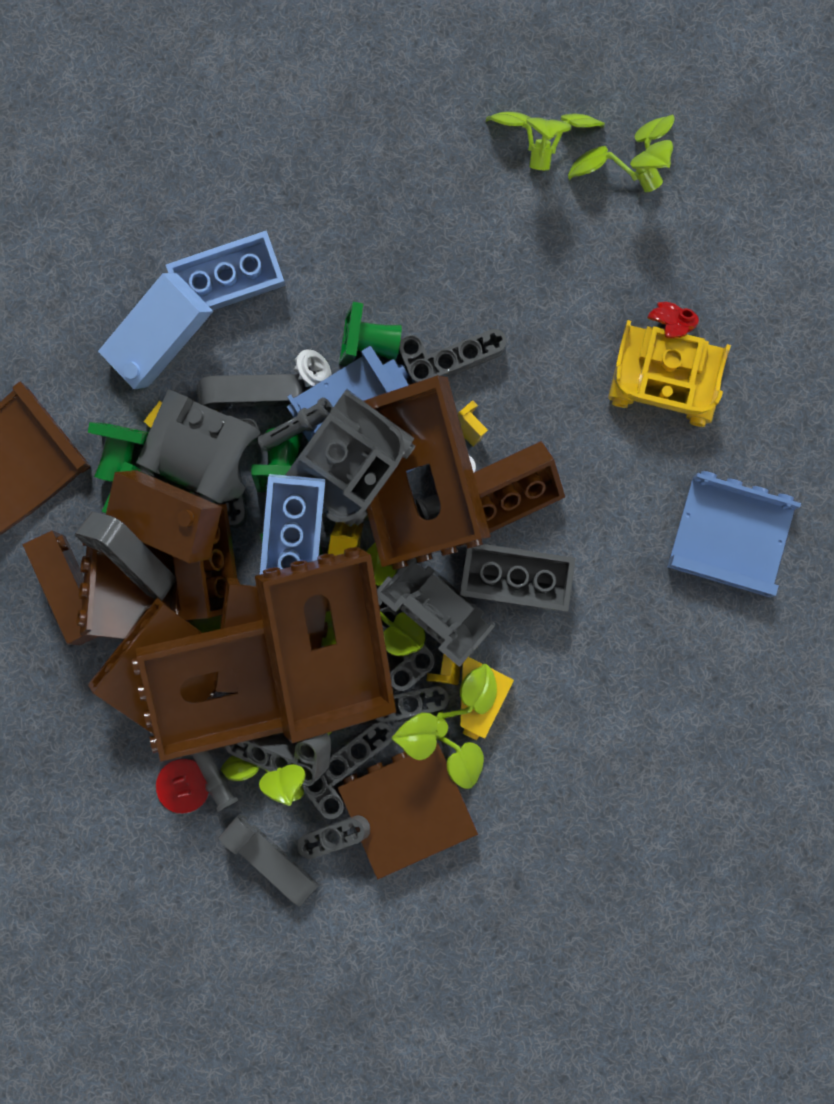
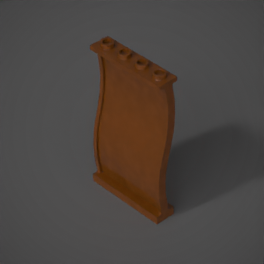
M21 381L12 387L13 391L0 402V535L32 514L79 474L84 473L91 467L30 389Z

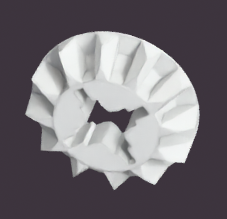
M303 350L294 359L296 363L294 370L300 374L298 379L305 381L306 387H313L332 375L326 359L314 350Z

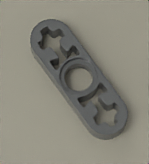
M439 686L393 695L394 699H399L398 707L402 715L396 716V713L389 714L387 718L382 716L376 718V720L389 722L412 717L420 713L442 710L449 702V695L444 688ZM433 691H438L439 695H444L445 700L440 702V706H436L434 702L426 703L428 709L422 710L423 703L419 696L420 693H425V698L432 697ZM408 696H413L418 700V708L414 712H407L403 708V700Z
M357 815L303 835L298 840V851L304 858L313 859L357 844L369 836L370 824L366 818ZM359 826V833L347 834V830ZM330 830L338 834V844H333L329 840L328 833ZM320 840L321 844L315 848L308 847L309 842L313 843Z

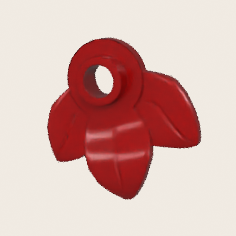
M658 302V308L653 309L647 319L666 325L664 330L665 338L684 337L688 332L696 328L699 322V317L694 311L687 308L682 309L670 302Z

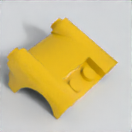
M627 320L608 399L613 401L612 405L627 408L628 404H633L636 401L687 414L686 418L690 420L689 423L694 426L705 427L707 423H711L716 405L723 394V391L720 390V385L731 345L727 344L724 348L709 345V341H706L704 338L691 335L680 338H665V329L647 326L646 329L631 326V321Z

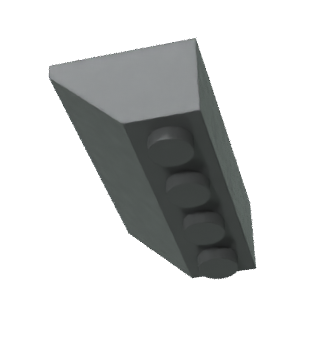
M486 544L470 549L466 548L460 596L568 612L576 558Z

